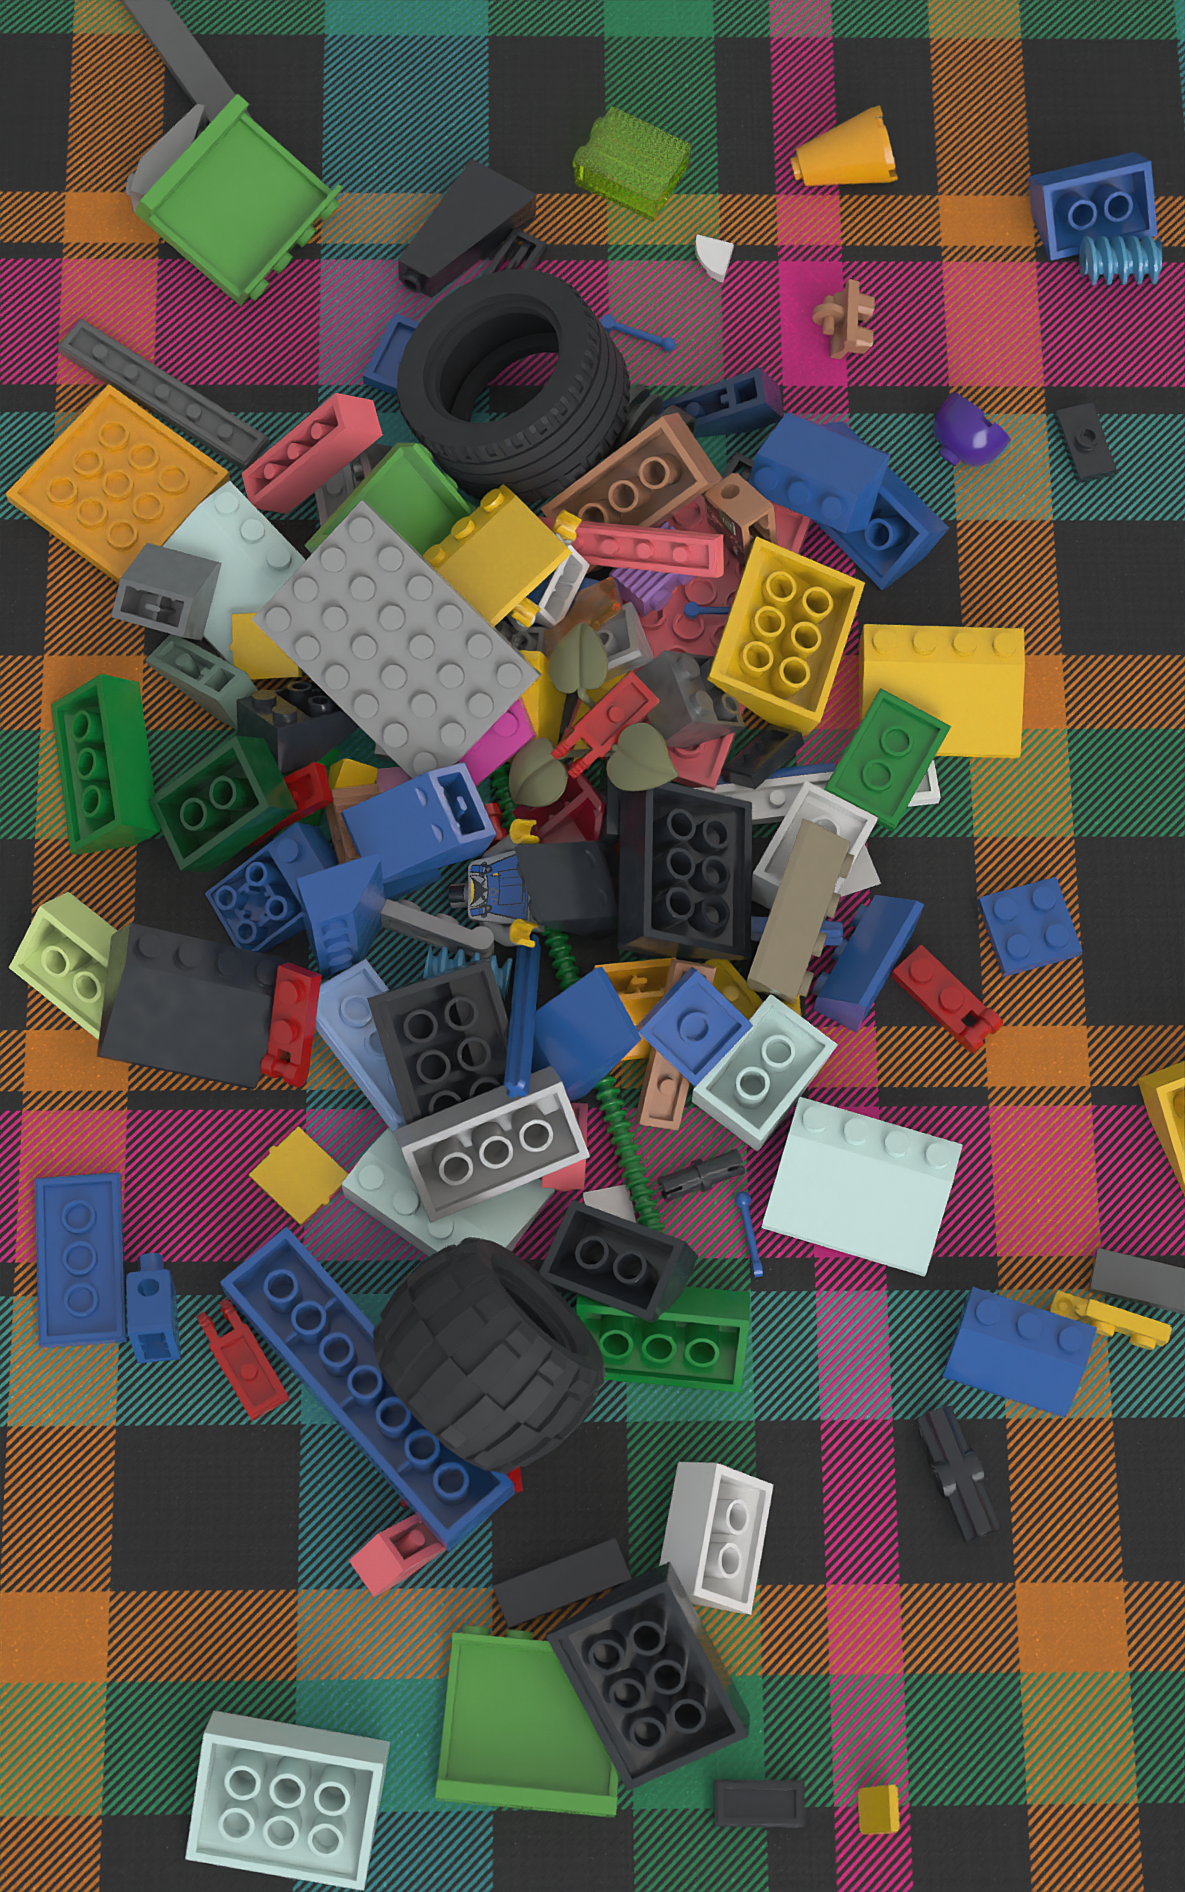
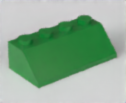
M99 674L51 704L70 853L76 855L135 846L160 832L158 820L148 801L155 795L139 682Z
M685 1286L682 1295L654 1323L577 1294L576 1313L591 1332L602 1353L606 1374L604 1380L741 1393L750 1323V1292Z

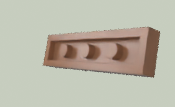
M672 959L663 997L691 967L699 971L712 985L716 969L711 965ZM653 1046L650 1051L635 1121L640 1125L679 1131L690 1082Z

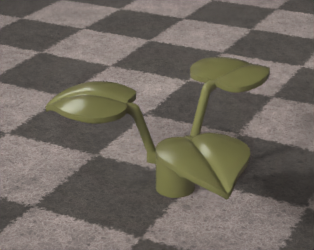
M583 622L571 629L554 648L549 660V675L552 683L559 691L568 694L577 691L578 697L591 709L596 703L587 695L586 689H597L604 683L607 675L608 659L603 642L596 630ZM636 723L626 727L621 732L618 742L613 744L611 749L604 755V757H610L606 768L610 781L623 790H649L661 786L678 776L661 733L647 723ZM537 738L529 741L518 751L511 765L509 774L511 799L517 805L544 807L552 804L562 795L567 784L568 773L566 766L561 760L582 757L590 749L570 750L565 756L556 760L550 754L555 747L551 740Z

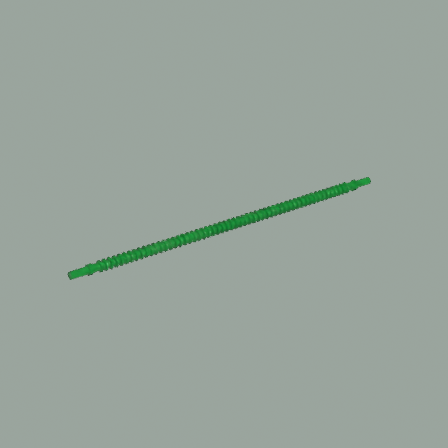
M504 763L499 769L492 772L489 777L495 778L491 785L493 788L498 789L495 792V797L502 799L499 802L500 808L505 809L502 813V818L509 820L505 827L510 830L512 822L516 819L512 812L519 805L513 802L510 795L509 773L511 765ZM545 926V932H541L542 936L548 938L544 945L551 947L548 956L555 959L551 966L554 969H558L555 978L562 980L559 984V989L565 991L582 979L576 976L580 969L577 966H573L576 957L569 955L572 951V946L566 944L569 936L563 934L562 930ZM608 1073L593 1089L599 1091L595 1096L596 1100L602 1101L599 1110L606 1113L603 1117V1122L610 1124L606 1132L613 1134L610 1143L617 1146L614 1155L621 1158L618 1162V1167L625 1169L621 1177L628 1179L629 1183L626 1184L625 1189L632 1191L629 1200L636 1203L633 1212L640 1215L636 1222L663 1233L666 1225L659 1223L658 1219L661 1218L662 1214L655 1211L658 1202L651 1200L654 1190L647 1188L650 1179L643 1176L647 1169L639 1164L643 1157L636 1154L639 1145L632 1143L635 1134L628 1131L631 1127V1122L624 1119L628 1112L621 1110L624 1100L617 1098L620 1089L613 1086L616 1078Z

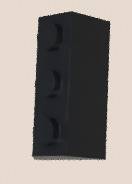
M571 1200L539 1274L549 1284L654 1323L682 1295L698 1255L683 1240Z

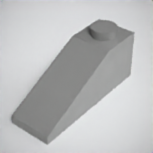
M195 105L140 159L136 173H130L126 185V195L131 197L134 212L143 196L208 126L205 105Z

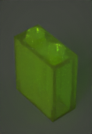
M611 106L604 118L599 117L594 123L590 134L591 139L586 147L581 145L575 153L572 166L575 167V184L655 222L690 166L692 145Z

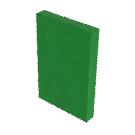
M880 688L824 790L878 817L877 824L894 832L951 726Z

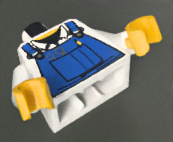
M562 510L553 524V532L569 548L572 554L506 615L514 628L520 632L528 631L534 622L553 630H559L590 566L571 546L573 541L576 540L577 533L575 530L582 522V519L566 510Z

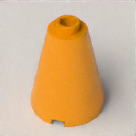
M880 105L869 108L796 148L798 156L791 158L795 179H804L805 186L886 183L898 180L894 170L896 167L887 129L883 125L881 117L883 114Z

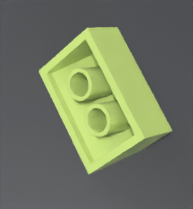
M67 892L39 906L9 968L99 1040L111 935L116 933L117 930L71 893Z

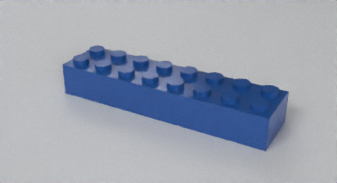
M287 1227L220 1282L226 1297L448 1552L515 1494L514 1484L505 1473L487 1471L465 1461L436 1439L406 1408L385 1379L378 1365L373 1346V1330L375 1326Z

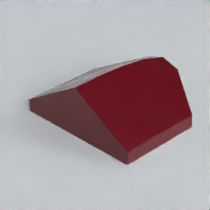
M570 761L566 765L567 773L575 761ZM583 772L576 778H573L568 773L565 790L555 802L544 807L519 805L512 813L516 819L536 820V825H533L531 828L530 836H538V844L598 841L601 834L605 803Z

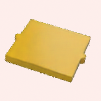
M258 612L231 614L232 643L229 645V649L233 651V666L246 672L251 680L302 677V669L251 620Z
M297 1127L277 1147H270V1154L249 1174V1177L291 1218L302 1226L322 1206L330 1204V1198L342 1187L343 1181L349 1174L300 1127Z

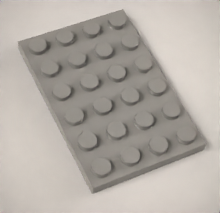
M366 500L360 501L251 619L412 779L426 772L457 764L542 675Z

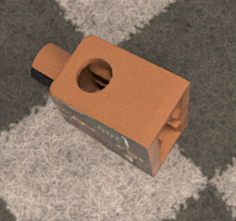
M738 473L730 474L702 494L705 501L707 522L715 534L723 535L724 545L743 567H745L756 536L778 545L774 506Z

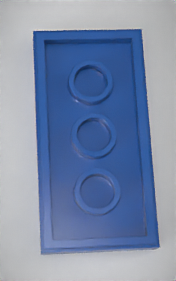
M120 1172L35 1178L38 1334L40 1348L127 1342L122 1176Z

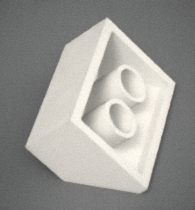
M678 1462L659 1566L670 1561L692 1604L742 1614L752 1613L773 1484L718 1463Z

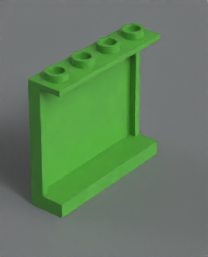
M236 94L143 196L135 210V214L238 305L242 306L249 297L254 301L260 297L270 284L265 279L273 270L278 274L284 270L293 258L289 252L296 244H299L302 248L307 244L317 231L313 227L315 222L320 217L327 221L340 205L336 198L343 187L338 184L332 191L245 114L249 103L239 94Z
M396 443L305 544V547L313 553L360 501L366 500L423 556L430 547L439 545L451 534V529L456 522L464 517H469L477 508L461 497L456 491L458 489L457 484L450 476L440 472L432 462L433 456L427 448L419 443Z
M462 1626V1633L452 1632L439 1773L435 1794L436 1801L615 1818L619 1773L549 1641L532 1640V1632L507 1630L506 1637L488 1636L489 1629L478 1626Z

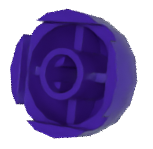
M951 393L943 402L935 415L933 423L934 437L942 446L938 454L954 467L959 462L970 467H981L992 462L1010 443L1011 438L996 422L992 424L984 417L985 413L957 393Z

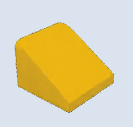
M342 759L330 766L328 779L330 789L375 784L378 768L350 759Z
M883 1785L859 1789L860 1832L864 1835L893 1834L898 1832L900 1827L897 1787L895 1785Z

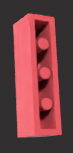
M339 393L331 396L241 473L248 500L256 509L288 514L382 436L373 400Z

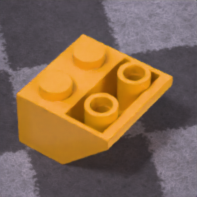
M676 958L595 965L594 969L603 966L636 1026L663 998L671 960ZM641 1036L642 1040L621 1061L649 1058L652 1045Z

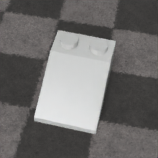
M805 781L752 874L751 900L770 910L772 909L803 819L812 821L850 841L848 853L855 855L850 869L851 872L878 817ZM839 877L834 890L835 893H840L846 881L845 878Z

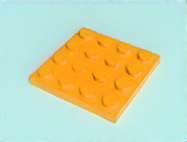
M109 384L8 490L6 497L8 502L119 584L121 577L146 543L163 546L195 508L230 480V476L226 469Z

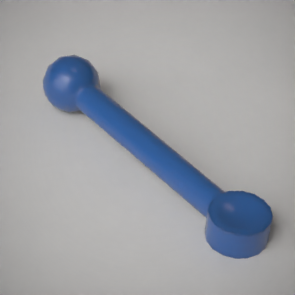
M604 315L600 320V323L607 332L617 330L660 345L666 352H671L676 347V342L672 337H665L663 339L615 321L612 315Z
M688 602L684 606V615L691 620L698 618L699 615H729L731 607H699L695 602Z
M741 1191L736 1194L735 1203L741 1209L751 1258L752 1273L754 1278L762 1277L763 1270L759 1260L748 1207L751 1203V1197L747 1192Z

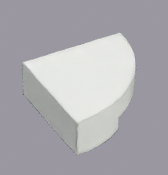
M697 234L695 244L696 257L711 278L724 282L734 244Z

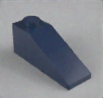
M761 367L663 401L661 409L662 413L665 409L674 405L696 418L695 438L751 432L780 422L784 417L780 387Z

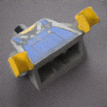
M515 819L511 824L510 834L487 850L481 859L472 861L469 864L468 883L451 884L449 888L451 907H468L469 920L491 929L494 940L505 947L523 945L534 948L536 942L530 940V933L545 932V926L538 924L530 913L528 906L530 897L526 884L518 874L517 862L519 861L514 849L518 845L539 843L538 836H530L531 828L533 825H536V820Z

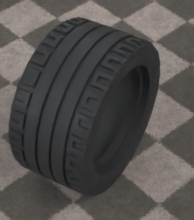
M515 269L483 275L458 287L433 307L418 324L405 347L398 368L396 392L403 420L418 441L430 451L436 463L455 481L460 489H463L468 495H473L476 499H483L488 492L498 489L504 484L523 503L546 499L567 489L591 471L610 451L622 430L630 401L629 390L631 382L629 381L630 375L626 369L627 365L622 354L594 312L572 285L565 283L563 279L555 277L550 273L531 269ZM558 353L557 364L550 380L541 392L527 405L500 420L486 423L470 422L472 410L478 396L499 372L512 363L533 354Z

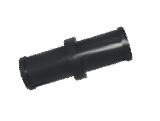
M732 1149L730 1152L706 1161H702L700 1158L691 1161V1166L665 1176H659L657 1182L659 1186H663L659 1189L663 1199L668 1203L673 1199L698 1190L702 1193L710 1191L712 1185L738 1175H744L745 1167L739 1165L743 1163V1160L738 1150Z

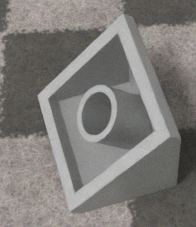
M632 602L585 621V623L596 630L606 650L608 669L604 682L654 660V655ZM574 627L558 633L559 642Z

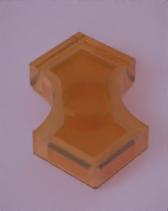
M613 576L576 593V601L570 612L555 626L544 631L546 654L549 660L556 645L577 624L585 622L597 632L606 621L622 612L619 586Z

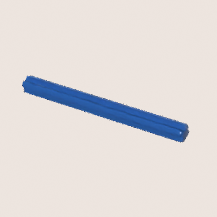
M535 934L530 935V940L536 942L534 948L518 945L516 950L504 1086L507 1088L506 1094L513 1099L517 1095L525 1097L530 1087L541 953L539 937Z

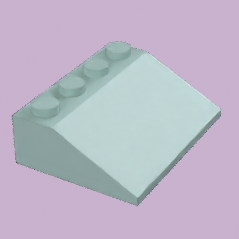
M228 481L201 502L162 546L222 563L203 638L226 662L232 665L233 651L229 649V645L232 643L231 614L259 612L306 561L231 481Z
M799 1097L761 1228L925 1276L953 1184L962 1144Z
M389 1127L365 1152L342 1183L344 1197L429 1257L446 1246L458 1245L464 1238L468 1237L490 1240L512 1251L555 1192L553 1188H542V1181L535 1179L439 1220L430 1222L396 1137Z
M213 1711L203 1737L186 1859L364 1891L390 1742Z

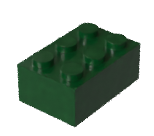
M236 735L148 800L181 871H213L298 810L264 738Z

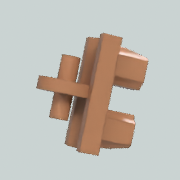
M848 279L846 281V288L843 291L835 293L833 296H825L824 304L816 306L812 311L813 322L823 326V333L825 335H831V358L841 360L848 351L865 354L873 345L874 331L858 326V320L866 322L872 316L875 298L859 292V281Z

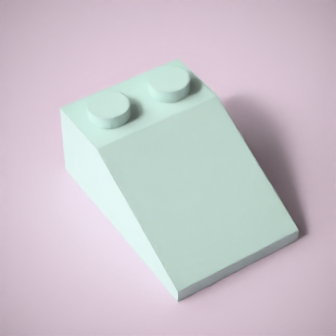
M772 994L768 996L749 1020L753 1024L752 1028L693 1089L692 1102L757 1152L781 1124L838 1045Z

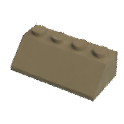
M802 820L748 975L749 989L766 995L772 994L774 997L792 1004L796 1003L798 994L807 996L814 973L807 971L812 955L820 958L828 935L821 932L825 916L834 918L841 894L834 892L839 877L847 879L855 855L848 853L850 841L812 821Z

